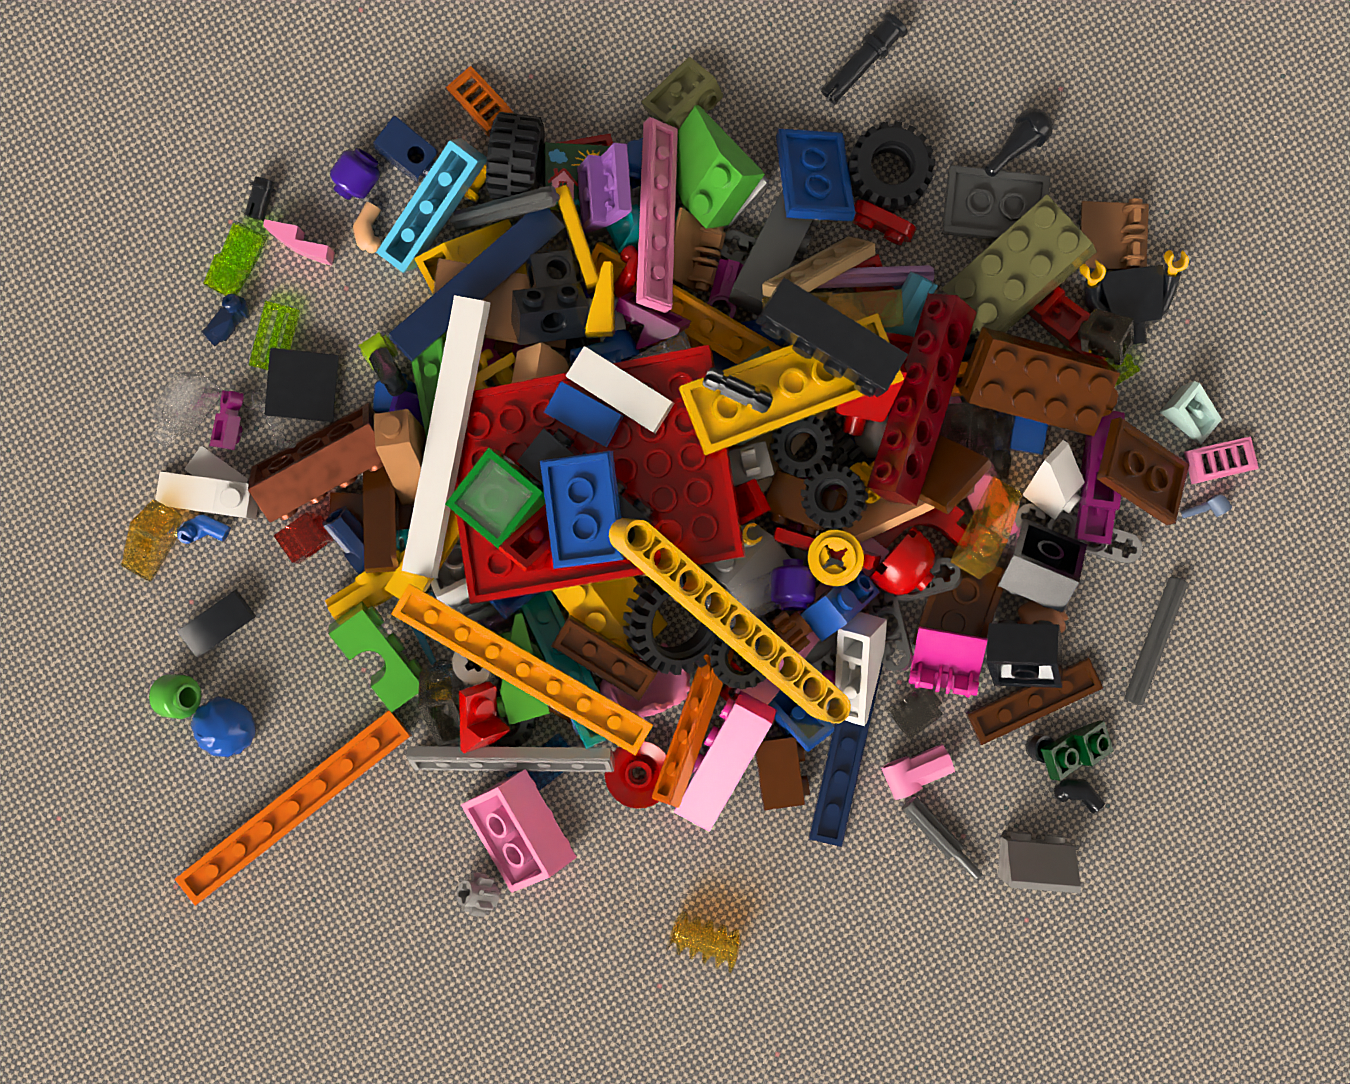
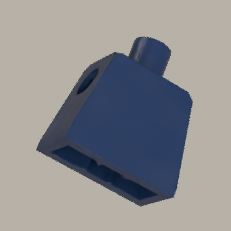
M395 115L373 142L375 152L417 184L426 177L439 157V152ZM418 154L423 157V160L416 164L410 161L409 158L412 155Z

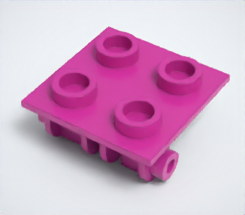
M919 626L908 680L909 684H915V688L922 687L932 689L935 686V692H939L940 687L946 688L945 694H949L950 689H952L954 694L965 695L966 698H969L970 695L977 696L978 681L988 639Z

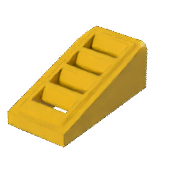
M603 262L585 327L587 337H613L615 335L614 267L611 262Z

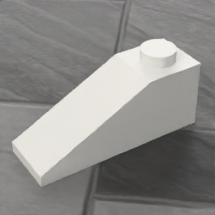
M160 472L155 505L256 520L258 504L247 490V483Z
M859 612L850 622L838 630L835 686L850 700L851 709L849 716L845 720L865 726L868 721L884 655L887 619Z

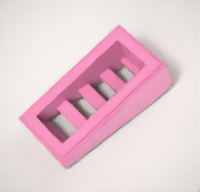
M1251 436L1184 452L1186 463L1189 464L1188 472L1191 484L1259 469ZM1243 445L1248 465H1241L1237 446ZM1230 448L1235 468L1229 467L1225 449ZM1215 451L1219 453L1222 471L1217 469L1214 457ZM1202 454L1207 455L1211 472L1209 474H1206Z

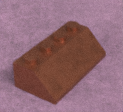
M365 404L251 467L247 490L270 523L278 518L286 520L298 511V507L308 502L315 504L324 499L328 491L337 486L344 488L352 484L358 478L357 475L369 469L372 472L384 466L375 447L374 411L370 404Z

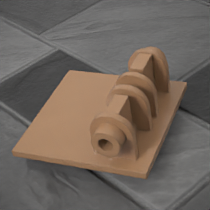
M1139 198L1129 199V203L1082 201L1080 230L1094 244L1097 251L1084 264L1090 269H1095V260L1099 261L1105 269L1126 270L1147 267L1149 204H1143V199Z
M683 208L679 209L677 219L675 220L674 281L697 293L698 290L708 292L709 286L712 287L714 284L717 270L713 267H718L719 263L707 259V256H721V252L713 249L722 250L726 233L723 232L725 226L706 229L690 212Z

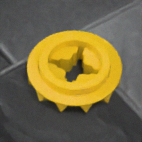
M829 530L823 532L810 545L808 551L809 568L816 579L826 585L842 586L855 580L863 569L864 551L859 540L847 531ZM827 545L836 552L848 549L842 557L846 570L838 564L825 568V565L829 563L828 560L831 558L829 549L826 547Z

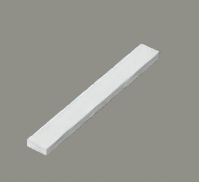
M454 295L401 571L428 578L438 577L451 510L445 503L454 493L490 302Z

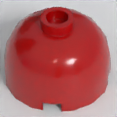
M912 527L905 538L892 549L869 578L883 590L895 595L908 594L915 588L922 591L935 577L930 572L935 563V551L932 544L915 527Z

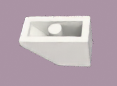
M1062 440L1044 460L1023 493L1025 498L1054 520L1063 510L1068 514L1082 498L1077 493L1085 483L1072 450L1066 441Z

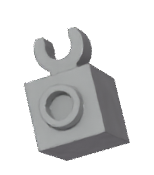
M765 441L729 451L734 487H738L754 478L756 481H760L774 476Z

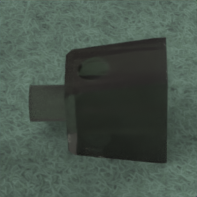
M447 659L437 660L434 662L433 667L423 669L419 675L418 708L438 747L460 742L459 691L465 689L461 679L456 676L452 662ZM446 704L448 705L449 715L444 713V707Z

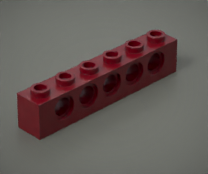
M930 293L927 295L905 364L907 375L892 405L866 487L889 502L917 506L977 314L958 295Z

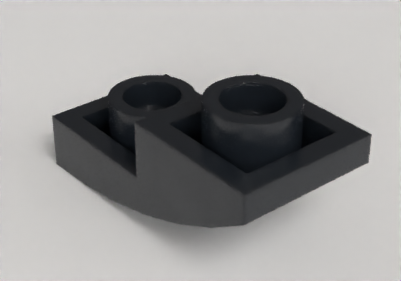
M236 589L181 627L177 632L198 658L250 622L256 615Z

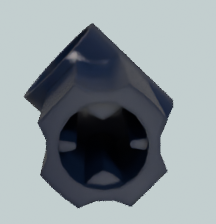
M346 506L337 508L322 523L323 527L343 549L344 556L360 575L365 571L364 527Z

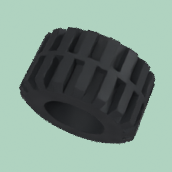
M505 112L497 114L492 124L487 153L486 184L490 198L501 199L539 189L543 167V144L545 143V129L541 117Z
M895 121L893 126H889L888 122L880 123L877 129L874 126L867 129L864 136L861 135L857 140L848 161L853 197L859 196L861 200L872 203L891 213H894L895 210H899L900 213L904 212L910 205L914 206L920 200L933 179L934 173L932 171L935 167V159H931L933 149L931 145L926 146L924 144L927 139L924 134L921 133L919 136H916L914 134L915 127L909 125L906 130L902 128L903 122ZM882 153L898 155L905 161L908 167V179L903 183L895 185L882 182L875 176L872 170V159Z

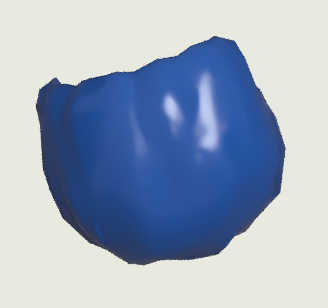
M221 696L209 699L207 703L200 705L193 715L190 725L198 747L207 751L210 755L227 758L232 755L241 754L245 748L252 744L256 733V723L252 713L239 702Z

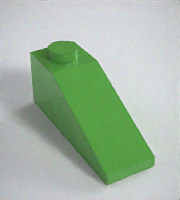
M522 611L515 612L509 641L534 655ZM502 679L500 686L501 696L497 697V707L501 718L507 716L509 725L550 713L547 704Z

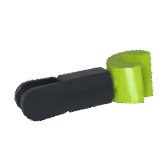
M378 332L358 345L363 357L371 369L375 371L380 382L385 385L388 393L394 397L402 394L407 389L408 383L394 359L398 352L390 338Z

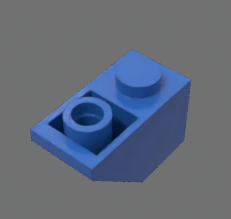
M861 570L855 580L850 583L829 588L800 615L822 642L850 622L879 591L871 579Z

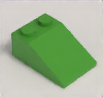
M695 105L678 130L676 190L683 205L706 229L727 226L765 173L699 105Z

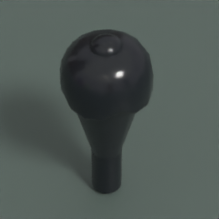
M1030 108L1024 110L1015 119L1016 125L1002 150L985 166V172L988 176H996L1009 161L1035 146L1041 147L1050 138L1053 132V124L1046 112L1041 109Z

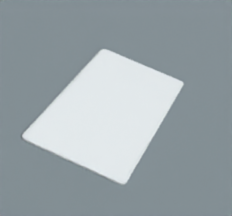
M200 446L185 467V470L193 476L241 483L248 481V478L203 446Z

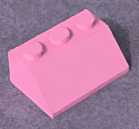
M526 769L502 780L461 804L511 893L550 878L577 858L568 839L564 836L554 819L552 811L547 807L534 780Z

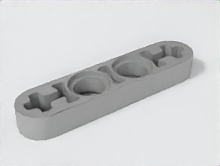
M1028 503L1015 509L1012 516L1016 526L1019 528L1022 519H1020L1021 514H1026L1031 510L1033 511V518L1045 520L1046 513L1035 504ZM1063 512L1055 520L1049 516L1044 527L1052 530L1053 523L1057 519H1063L1069 524L1070 528L1067 536L1074 539L1077 522L1076 516ZM1113 528L1114 536L1112 537V542L1125 543L1126 539L1129 540L1128 546L1133 548L1132 553H1127L1122 557V550L1114 547H1108V553H1106L1105 549L1108 545L1100 544L1096 548L1087 546L1086 553L1118 563H1131L1140 557L1142 543L1136 535Z

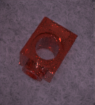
M309 512L304 513L273 535L294 564H301L333 541L327 530L323 527L322 523L325 519L320 514L315 516L314 513Z

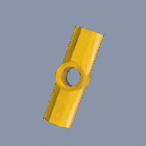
M405 550L400 553V563L404 558ZM364 571L355 578V582L326 599L327 608L333 618L337 620L362 601L367 608H370L372 606L376 607L392 598L394 595L384 588L394 572L366 573Z

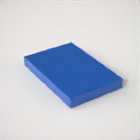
M778 128L776 143L786 218L853 221L855 207L843 133Z
M613 451L540 461L554 569L627 560L623 554L614 548L609 539V530L616 520L621 519Z

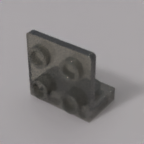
M968 402L948 404L939 434L989 458L992 467L985 473L986 476L1008 479L1011 466L1009 444L1013 432L1012 415Z

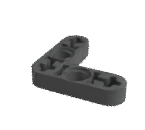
M936 559L930 571L935 576L942 573L943 566H948L950 570H955V574L950 575L951 581L945 582L943 578L932 579L935 584L934 587L930 588L929 583L922 591L918 590L904 595L884 593L886 604L890 606L894 603V608H883L876 612L875 608H882L881 600L877 596L867 604L870 615L880 618L886 615H893L898 620L897 628L891 633H886L885 640H895L902 636V641L895 640L897 649L901 653H905V657L900 659V665H896L895 662L888 660V657L893 655V648L889 642L886 643L882 663L890 671L895 673L904 672L909 669L913 662V652L901 603L957 588L962 581L963 572L959 564L953 559Z

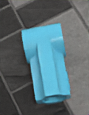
M910 271L894 303H890L882 313L880 319L885 332L914 337L928 293L934 294L938 285Z

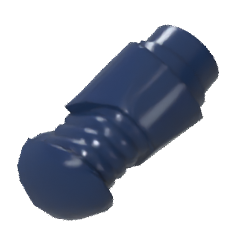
M234 293L227 294L222 300L223 308H220L207 323V327L201 331L214 347L220 342H226L236 330V325L244 318H249V306L243 297Z

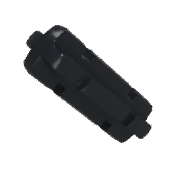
M714 367L707 371L703 379L704 387L713 391L718 389L721 391V395L745 406L751 404V408L760 413L767 412L773 401L772 394L762 389L756 391L755 386L731 375L726 377L723 371Z

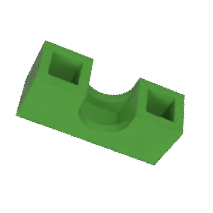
M362 601L331 623L328 634L349 660L365 651H373L383 657L385 661L384 666L370 677L371 688L392 713L425 689L423 676L426 674L414 658L409 661L402 651L405 647L395 633L389 635L382 627L384 620L373 606L368 609Z

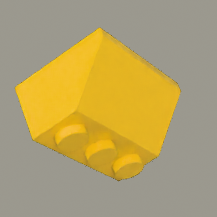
M634 576L552 590L571 616L633 655H636L633 652L634 649L628 645L626 639L629 637L624 634L623 626L630 625L623 620L624 612H632V609L626 605L628 598L637 601L639 597L638 594L633 592L636 585L640 586ZM658 610L653 619L652 630L654 638L668 625Z

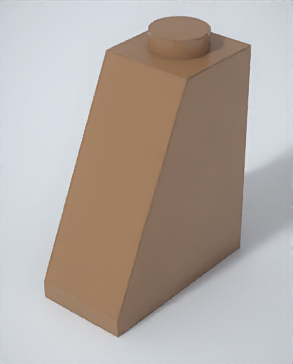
M408 409L374 414L376 450L403 506L413 505L415 503L427 440L425 429Z

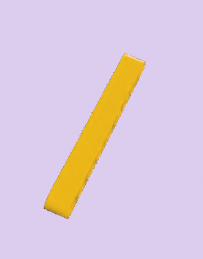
M629 518L618 519L612 524L609 530V539L614 548L814 718L838 724L849 716L851 709L850 700L841 690L652 525L644 520ZM633 527L635 539L630 544L627 536L630 528ZM659 550L661 553V560L659 564L656 566L654 563V555L656 551ZM685 572L686 583L681 588L680 577ZM710 594L711 604L706 609L705 600ZM735 616L736 623L734 628L731 630L730 622L732 618ZM759 638L760 645L758 649L755 650V642ZM783 659V667L781 670H779V664ZM807 680L806 689L803 691L804 682ZM830 701V706L827 710V704Z

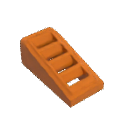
M471 66L446 86V90L489 138L492 124L499 112L513 113L504 100ZM472 78L475 83L461 94L458 89ZM481 88L483 92L469 103L466 99ZM489 97L491 101L477 112L475 108ZM497 107L499 111L486 121L483 117Z

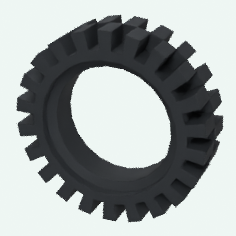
M685 572L680 577L681 588L686 583ZM645 576L643 580L648 586L642 589L636 585L633 592L638 594L639 597L637 601L628 598L626 605L632 609V612H624L623 620L630 624L623 626L624 634L629 637L626 639L628 645L634 649L633 652L655 670L658 669L661 673L668 674L670 671L674 675H681L682 669L687 673L694 672L693 663L701 668L707 665L703 656L705 654L710 656L711 648L718 636L702 622L696 633L681 645L663 647L657 644L652 630L653 619L660 605L671 595L650 577ZM710 594L705 600L706 609L711 604Z

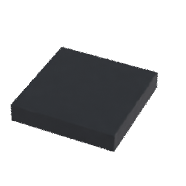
M270 348L264 416L332 423L339 355Z

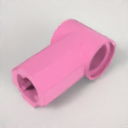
M943 744L913 757L906 756L896 759L881 767L895 800L915 794L923 788V785L955 772L952 760Z

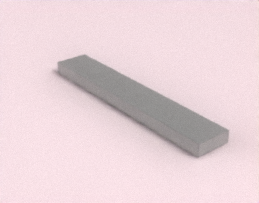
M407 746L406 754L407 760L415 770L522 771L526 769L527 771L612 772L615 768V758L611 748L481 747L464 754L460 747Z

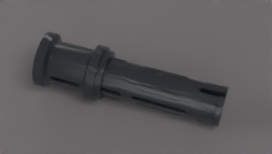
M886 12L883 16V22L871 34L867 33L863 37V46L821 88L825 98L827 99L830 95L829 101L836 105L841 97L877 59H884L888 55V49L899 37L904 38L908 34L905 25L895 15Z

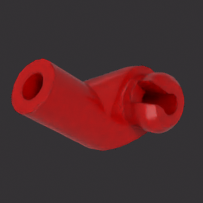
M633 245L626 246L620 254L621 261L626 263L614 283V295L618 298L629 293L637 281L638 251Z

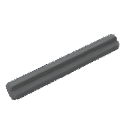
M546 186L456 210L453 216L450 217V223L454 224V228L460 231L554 207L556 201H559L560 196L556 193L555 187Z
M1170 577L1167 581L1125 694V699L1131 703L1142 705L1145 702L1188 586V582L1181 578Z

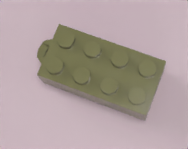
M1046 194L942 289L947 295H958L977 312L970 334L978 330L981 331L982 327L1005 333L1097 251L1087 236Z

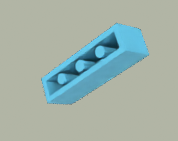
M462 138L449 140L376 253L402 273L415 269L418 265L414 258L428 251L486 164L487 157Z

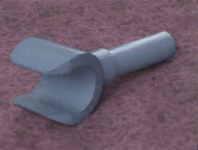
M1214 495L1206 502L1182 510L1180 513L1182 518L1185 519L1211 509L1214 515L1219 517L1231 510L1232 505L1225 496Z

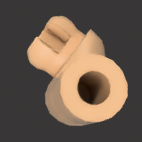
M366 202L354 222L353 232L357 246L361 250L366 249L369 253H375L381 246V239L374 235L372 226L381 209Z

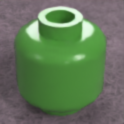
M167 674L159 677L154 681L149 693L150 705L154 712L161 717L174 719L190 717L197 711L202 698L201 688L197 681L190 676L180 674Z

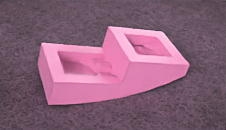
M264 220L263 226L291 250L317 262L328 265L333 264L335 252L327 245L303 241L305 233L298 226Z

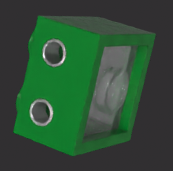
M488 447L445 505L499 549V546L545 504L543 486L504 453Z

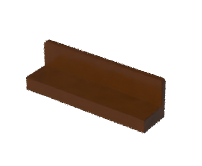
M384 466L376 471L370 472L368 469L363 472L364 569L366 573L395 572L400 564L399 498Z

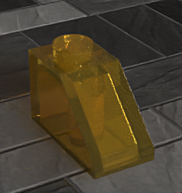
M153 499L130 522L121 566L151 582L177 539V531L180 528L183 515Z

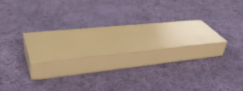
M848 236L765 281L762 284L763 295L770 297L784 277L810 292L874 256L875 243Z

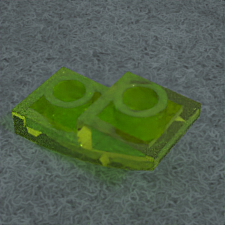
M240 222L233 223L221 253L215 254L203 284L224 296L231 293L238 295L257 262L267 237Z

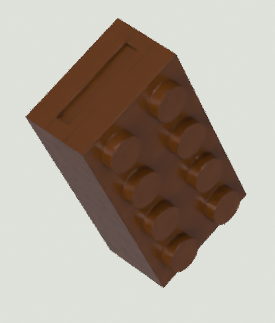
M982 327L960 384L959 392L968 403L1095 436L1102 417L1112 413L1117 404L1119 395L1114 387L1120 373L1106 360Z

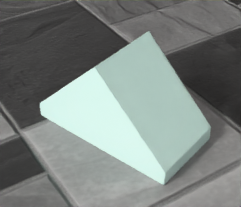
M1196 381L1181 386L1160 411L1163 416L1200 445L1222 420L1203 387Z

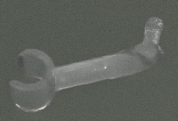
M252 389L244 392L242 405L250 411L259 407L264 414L266 392L263 390L254 391ZM265 416L272 428L276 448L278 450H283L285 447L294 448L296 446L295 441L286 440L283 425L278 418Z

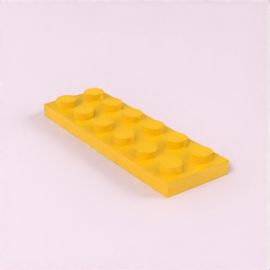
M878 313L855 321L889 342ZM793 345L723 370L724 376L728 377L731 375L755 386L756 391L762 389L773 395L771 406L765 413L752 409L751 404L745 406L721 395V391L718 389L713 391L704 387V378L679 387L705 456L862 397L864 394L854 388L855 383L844 376L838 378L824 370V364L815 358L807 359L797 354L792 349ZM900 369L891 385L904 380Z

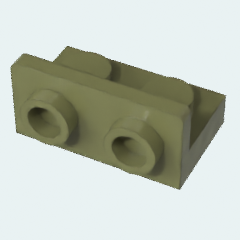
M688 57L641 103L644 109L658 121L679 130L695 105H699L707 113L723 98V93L715 77L691 57Z

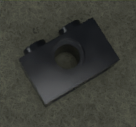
M581 283L512 291L511 323L519 345L586 337L585 327L588 319L589 304Z

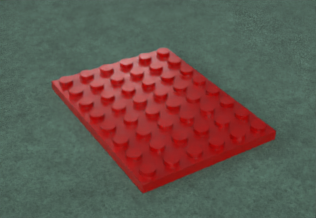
M710 345L613 363L621 370L675 403L656 434L567 378V373L473 391L454 491L488 447L504 453L543 486L539 480L517 461L543 428L555 431L560 428L574 439L575 442L572 446L581 454L584 451L590 454L613 451L616 477L627 485L628 488L625 492L634 500L637 497L643 499L654 509L652 515L659 521L654 528L696 565L746 557L728 447L705 456L679 391L680 386L704 378L711 367L715 368ZM560 382H564L624 416L607 447L544 413ZM456 514L470 604L645 574L628 559L554 569L551 551L548 553L545 565L541 569L525 572ZM659 550L656 551L654 555V563L656 566L659 564L661 560V553Z

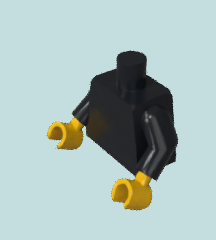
M1171 250L1166 251L1164 260L1168 268L1165 269L1163 265L1106 272L1105 267L1095 260V270L1090 273L1089 267L1086 264H1082L1080 266V273L1087 279L1084 282L1086 307L1100 323L1105 324L1107 330L1125 329L1127 347L1147 344L1145 326L1162 320V316L1168 312L1177 292L1181 276L1180 271L1188 266L1189 258L1184 250L1181 251V257L1176 262H1172L1173 252Z

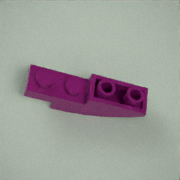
M1113 411L1109 415L1103 416L1095 436L1086 434L1081 465V474H1083L1085 483L1081 487L1080 497L1082 498L1079 501L1075 540L1105 545L1111 544L1116 510H1120L1121 495L1097 480V475L1111 419L1121 417L1125 420V412Z

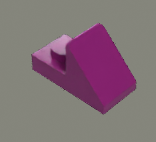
M632 291L619 297L615 307V311L623 314L626 321L635 325H645L636 346L637 350L677 335L689 328L691 324L690 320L670 310L663 313L636 303V293Z

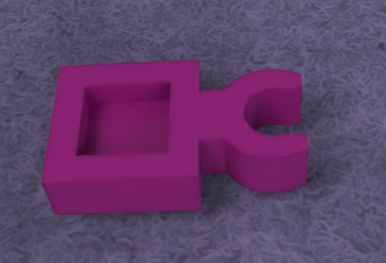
M222 391L220 399L221 409L220 413H216L209 446L235 450V446L239 443L242 436L241 417L238 416V412L243 403V393Z

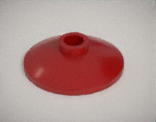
M648 741L642 743L636 755L620 746L613 751L615 758L614 771L605 772V782L610 794L619 803L630 808H647L658 803L659 801L652 799V795L664 764L666 753L660 747ZM642 767L646 772L645 777L636 779L633 776V769Z

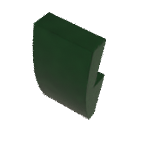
M1101 720L1067 733L1041 749L1050 779L1061 781L1082 765L1093 767L1114 751L1105 721Z

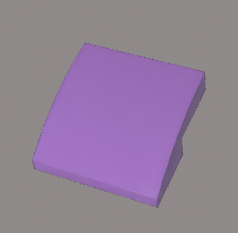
M613 143L602 156L588 155L577 167L581 226L584 233H590L609 226L632 211L627 144Z

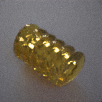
M682 911L674 921L666 951L675 943L677 955L680 956L685 948H689V959L693 960L698 952H701L703 964H706L711 957H715V968L719 969L722 963L727 961L728 972L732 973L741 947L740 933L738 929H733L727 936V928L723 924H720L714 932L712 920H707L701 927V918L697 915L688 923V913Z

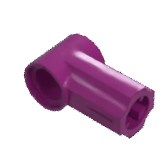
M720 259L707 304L712 307L716 305L726 306L730 311L729 317L735 319L737 306L728 302L732 287L744 265L737 261Z

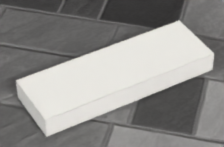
M585 346L566 374L567 378L655 434L675 404Z

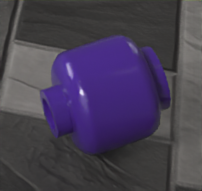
M358 147L354 151L349 149L343 151L330 170V177L336 184L333 188L334 191L347 200H351L353 196L360 199L367 197L380 178V171L377 168L379 162L369 153Z
M802 559L783 560V566H778L771 571V599L779 605L780 610H806L807 605L815 601L816 577L808 566H804Z

